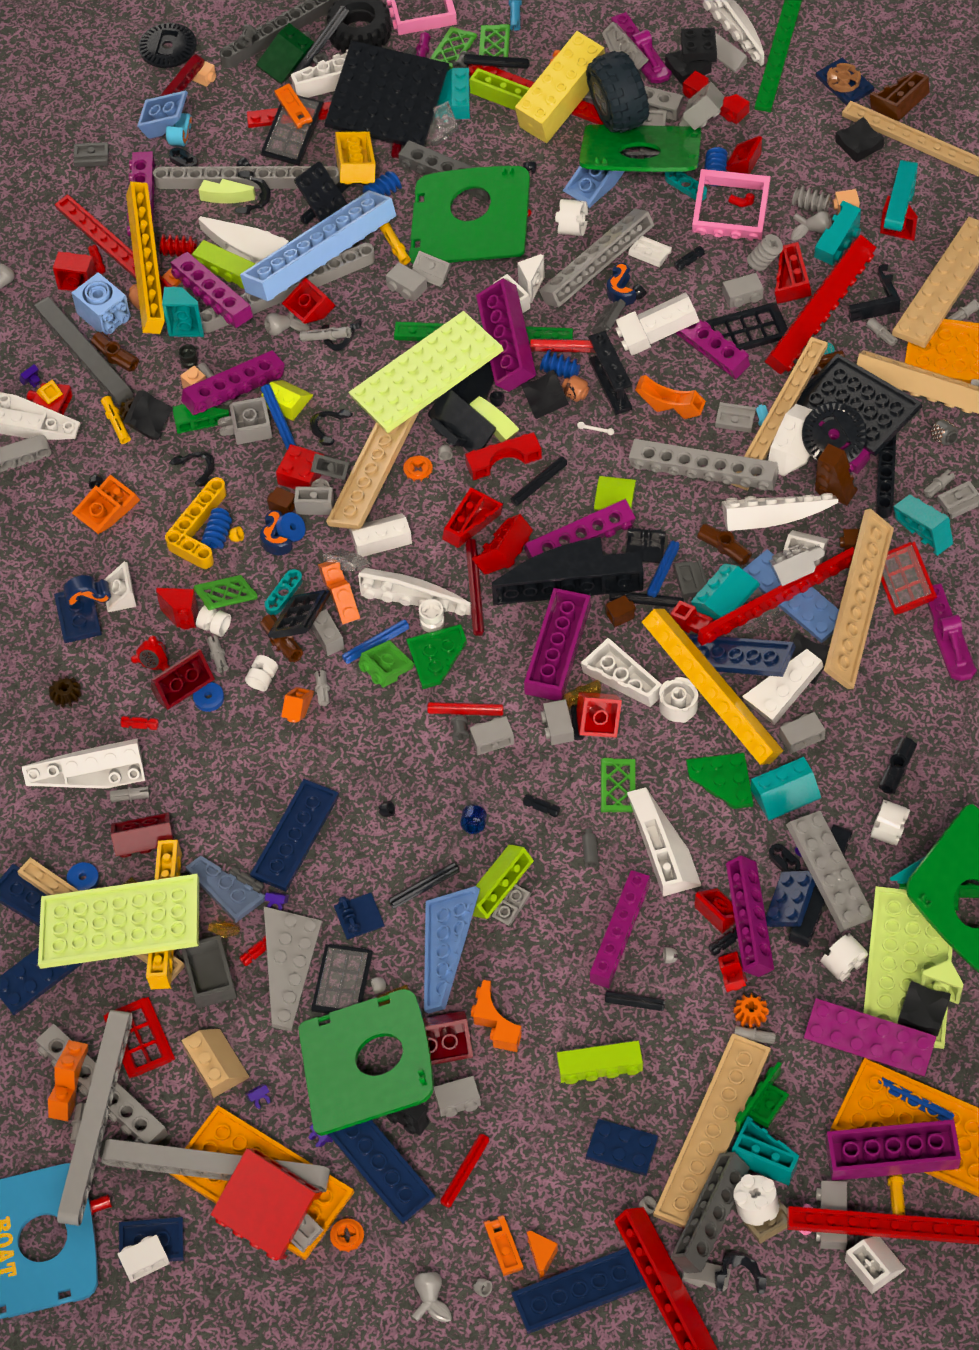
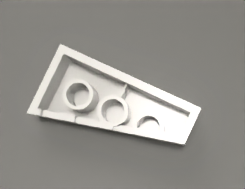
M348 49L345 54L340 55L338 53L329 61L325 62L322 60L315 67L309 66L291 74L292 86L296 95L309 98L335 91Z
M609 638L581 662L583 673L649 707L659 700V691L662 684Z
M808 649L804 650L789 662L783 677L769 676L742 696L744 702L775 725L824 667L822 660Z

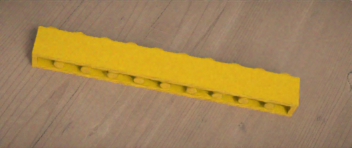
M130 182L126 199L142 332L160 334L165 319L148 183Z
M653 609L642 621L643 625L760 765L771 764L783 752V749L665 609Z

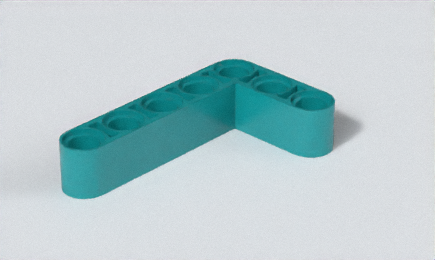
M900 160L885 218V229L902 232L909 201L912 202V197L914 196L918 169L917 162Z

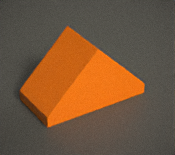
M528 1231L527 1240L541 1278L545 1276L556 1256L558 1244L533 1231Z

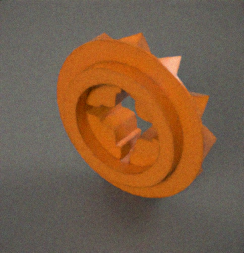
M424 456L410 457L403 466L407 479L411 478L413 481L420 480L421 482L424 478H429L433 468L431 461ZM415 467H417V468H420V467H421V471L417 470V471L415 472Z
M339 1220L330 1231L331 1242L339 1251H347L349 1253L351 1250L358 1249V1246L363 1243L364 1230L356 1220ZM346 1228L348 1229L351 1235L353 1234V1236L349 1238L350 1240L348 1243L344 1237H341L345 1235Z

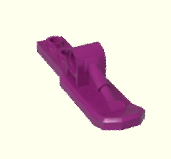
M627 12L611 17V22L617 23L649 59L640 68L650 83H662L669 80L672 71L667 68L653 48L650 32L647 29L639 31Z
M942 584L933 585L937 598L927 604L934 621L933 632L950 678L958 681L972 679L977 673V668L973 663L962 633L960 616L952 614Z

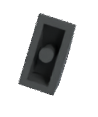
M315 454L311 472L345 480L349 462Z

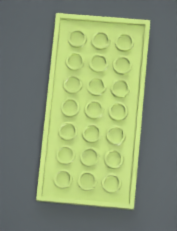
M462 311L349 391V394L376 423L389 433L504 350L502 345L467 313Z
M198 874L41 896L38 966L40 969L199 946Z
M878 886L875 888L863 1011L865 1014L898 1024L899 1015L911 981L921 984L924 970L948 960L952 962L953 949L911 902L907 896V891L904 889ZM947 1010L933 1048L944 1049Z

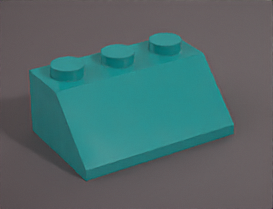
M452 68L447 72L436 108V120L470 119L469 68Z
M164 287L162 307L168 335L174 337H204L198 301L182 287Z
M724 563L696 594L691 603L696 607L697 612L712 617L713 621L741 607L760 586V583L739 566Z
M804 757L751 779V792L768 821L821 799L814 773Z

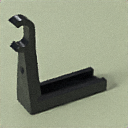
M882 264L878 267V276L886 297L849 305L850 315L848 317L850 322L900 312L901 299L891 282L893 275L883 274V271L888 270V264Z

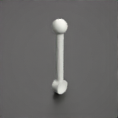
M579 422L577 424L579 429L586 428L590 430L608 433V435L614 434V430L612 428L604 429L585 425L583 422Z

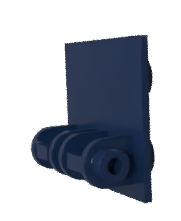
M372 893L351 900L344 896L339 898L337 905H334L347 940L385 927Z

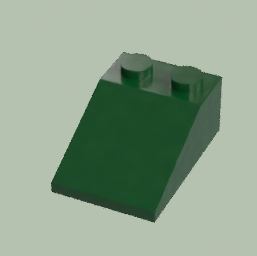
M288 23L274 38L256 66L282 85L294 73V69L314 41Z

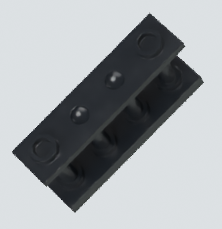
M606 331L589 335L588 338L597 356L589 358V363L614 414L618 415L632 410V405L624 389L632 387V383Z

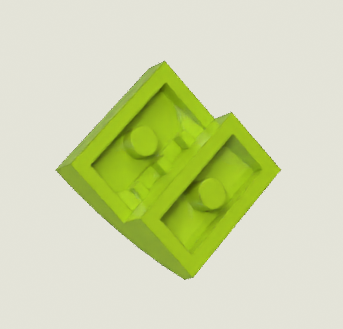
M599 476L594 511H599L624 499L627 500L632 510L636 480Z

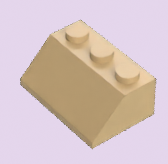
M220 1029L199 1030L181 1040L186 1054L213 1098L250 1078Z

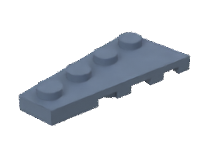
M199 856L185 867L190 875L198 874L199 885L235 923L265 902L264 894H259L253 890V887L238 881L232 874L225 873L219 866L203 856Z

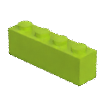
M479 68L476 69L469 79L471 94L515 110V106L530 89Z
M205 240L192 253V256L214 275L224 278L229 283L233 282L242 289H244L240 274L255 265V263Z
M508 845L477 883L476 887L480 891L472 916L488 919L534 862L524 847Z
M639 1041L557 1052L561 1083L574 1084L578 1080L585 1079L587 1081H595L598 1077L605 1076L607 1078H616L619 1074L636 1075L643 1071Z

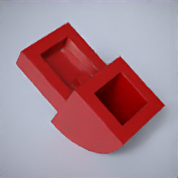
M679 601L670 613V616L680 628L687 633L692 631L698 634L700 628L713 622L712 617L697 612L695 606Z
M738 952L719 957V967L723 975L726 991H736L746 986L747 978Z

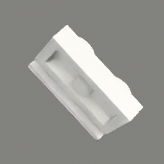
M642 236L631 246L628 255L660 268L667 259L668 254H671L672 247Z

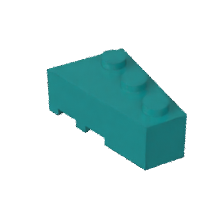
M842 201L840 204L841 211L838 216L834 214L832 226L829 229H825L815 246L814 257L832 266L836 261H839L843 251L848 249L853 238H857L861 231V228H859L861 209L845 201Z
M910 494L893 506L896 520L912 534L916 532L923 538L921 542L924 545L928 543L934 548L933 553L937 556L953 544L950 519L946 514H942L935 510L934 507L925 504L919 498H915Z
M747 1116L732 1148V1152H735L750 1167L749 1170L789 1186L797 1169L799 1155L780 1140H775L768 1134L765 1128L761 1129L753 1122L751 1117Z

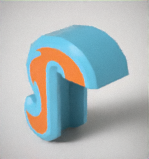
M181 113L180 119L172 127H166V140L170 146L184 147L187 144L189 129L192 125L190 113Z

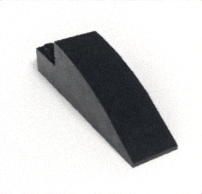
M601 537L559 546L524 561L492 582L493 605L550 600L553 588L591 596L610 594V591H643L641 552L603 555Z

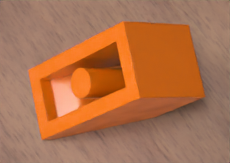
M295 687L288 692L284 698L281 717L287 718V721L294 723L305 718L314 691Z

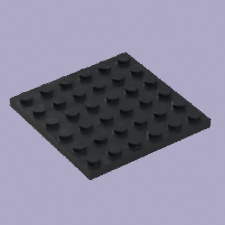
M351 40L324 126L344 132H370L371 138L403 146L410 140L425 147L449 69V63Z

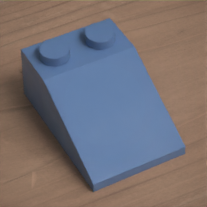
M185 90L145 100L137 127L147 138L163 136L166 133V127H172L180 119L188 92Z
M579 166L563 189V192L576 200L586 201L590 208L616 185L625 171L593 170Z

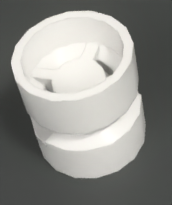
M427 599L419 605L421 628L429 633L441 630L445 622L443 606L440 601Z
M205 605L199 611L196 619V627L205 631L210 630L212 634L220 637L224 636L231 623L230 614L221 610L217 612V609L208 610Z
M258 655L245 677V682L251 688L266 691L272 681L271 678L274 677L278 669V664L267 656Z

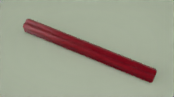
M467 539L466 555L473 634L475 636H482L484 633L479 567L472 560L474 555H478L477 543L475 539Z

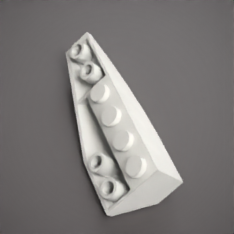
M704 0L703 6L705 10H709L713 18L722 24L723 29L729 31L734 41H738L741 44L742 49L751 55L754 62H758L760 66L764 65V51L757 32L748 16L735 0Z
M199 217L200 229L211 240L223 249L255 264L289 243L283 237H278L258 228Z
M0 392V434L23 438L44 435L47 440L76 438L80 427L79 421L17 395Z
M824 493L821 496L804 495L800 497L773 498L746 496L742 500L727 498L726 501H722L725 527L728 531L786 524L837 504L838 498L832 493Z
M364 568L359 572L361 596L367 599H382L388 603L392 601L399 602L405 606H419L427 599H436L442 604L443 612H455L461 616L465 614L471 615L470 602L435 584L403 574Z
M138 738L85 749L22 766L26 786L112 788L145 781Z
M647 788L627 792L662 896L700 887L701 882L689 849Z

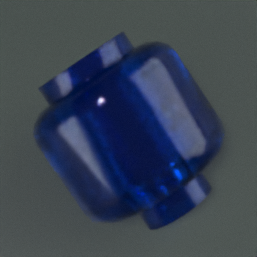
M478 805L466 806L461 814V828L469 834L482 832L485 829L487 813L484 808Z

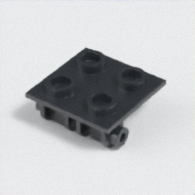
M634 527L632 529L628 528L626 553L641 552L642 562L660 563L664 554L666 531H662V529L651 530V528L645 530V528L643 530Z

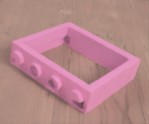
M386 0L387 6H391L389 13L390 17L394 18L392 20L393 29H397L398 35L457 25L456 12L452 0H443L447 13L400 21L395 0Z
M701 169L692 232L701 233V235L712 234L715 237L730 236L733 239L748 238L750 241H753V239L762 240L770 189V176ZM704 185L763 190L758 227L699 221Z

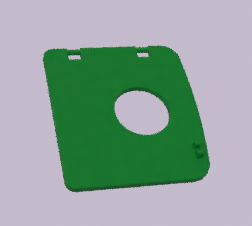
M587 125L584 130L579 164L582 168L593 170L640 172L692 171L697 169L699 164L701 128L698 127L694 130L691 126L641 125L632 130L619 133L609 131L605 125ZM642 146L654 148L660 154L651 158L635 159L623 156L620 152L626 148Z
M492 166L444 171L421 177L415 187L411 247L409 252L411 264H414L419 251L448 263L522 256L525 253L530 192V174L528 170L522 166ZM478 188L490 195V206L487 212L480 218L472 221H462L453 216L451 211L452 203L461 192ZM419 196H424V202H419ZM415 241H420V247L415 248Z
M970 804L960 811L909 877L906 891L911 902L937 933L979 973V928L965 925L958 918L954 908V896L959 885L966 880L979 881V809L975 805Z
M397 990L380 998L376 997L330 1012L328 1015L319 1018L315 1017L306 1020L299 1025L298 1030L312 1123L317 1135H327L422 1104L431 1097L434 1091L429 1041L417 997L410 990ZM390 1000L389 1004L382 1006L379 1005V1003ZM330 1019L331 1023L320 1026V1022ZM388 1036L401 1042L403 1047L401 1059L390 1071L372 1076L364 1074L358 1069L357 1058L359 1052L371 1040Z

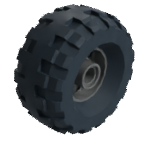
M612 51L594 58L587 66V85L595 109L605 127L611 132L623 133L641 126L648 119L650 108L643 80L633 60L623 51Z

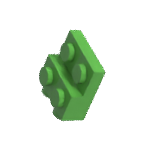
M390 640L361 653L358 663L360 670L367 672L371 676L373 683L380 684L383 688L396 682L399 675L412 670L414 663Z

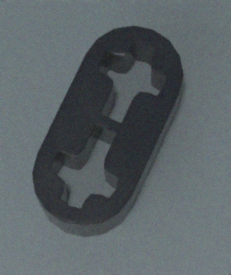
M173 148L169 151V158L173 164L179 167H198L197 158L181 148Z
M774 844L770 847L769 859L782 872L800 871V861L785 846ZM781 851L782 858L779 855L774 856V852ZM788 864L791 866L795 865V870L793 868L788 869Z

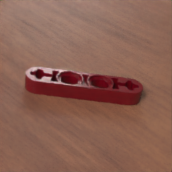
M197 54L193 55L160 96L184 91L203 67L204 59Z

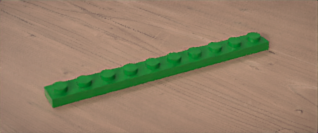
M802 0L784 1L755 103V110L772 111Z
M396 322L394 340L421 341L445 323ZM526 327L529 344L531 339L573 340V328Z

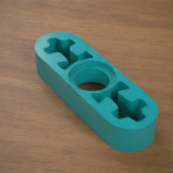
M682 171L665 172V181L696 200L698 181ZM687 182L690 183V186L684 187L681 184ZM704 186L702 201L707 197L706 186Z
M289 570L266 599L265 610L268 614H279L302 584V574L299 570ZM295 576H297V580L293 579L291 582L290 577L294 578ZM286 589L289 593L281 596L278 594L279 591ZM276 603L277 607L270 608V605H274Z

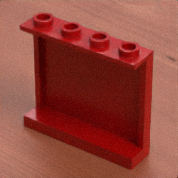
M247 1148L210 1215L216 1218V1223L223 1227L228 1226L233 1230L232 1233L234 1235L246 1238L250 1241L249 1244L252 1247L267 1252V1257L277 1261L286 1259L287 1255L285 1252L313 1201L318 1200L323 1192L258 1149Z

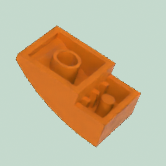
M109 475L99 488L95 485L72 514L97 534H100L114 525L140 499L134 492L112 475Z

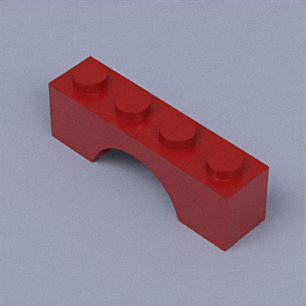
M695 70L683 82V94L687 98H691L709 83V78ZM737 94L724 97L719 115L723 116L728 122L738 124L749 113L750 102Z
M533 432L523 434L514 439H507L504 442L489 445L479 450L470 451L465 454V461L472 479L477 480L489 476L492 466L500 459L516 458L527 464L542 459V449Z

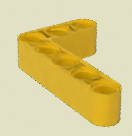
M212 478L165 535L167 548L170 552L202 569H208L213 566L212 550L192 537L209 518L211 510L217 508L226 497L225 482L222 478Z

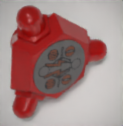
M150 636L147 641H144L136 650V655L131 657L132 663H140L143 667L165 671L170 668L165 645L158 641L155 636Z

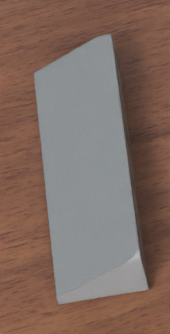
M715 32L717 60L733 72H737L747 64V55Z

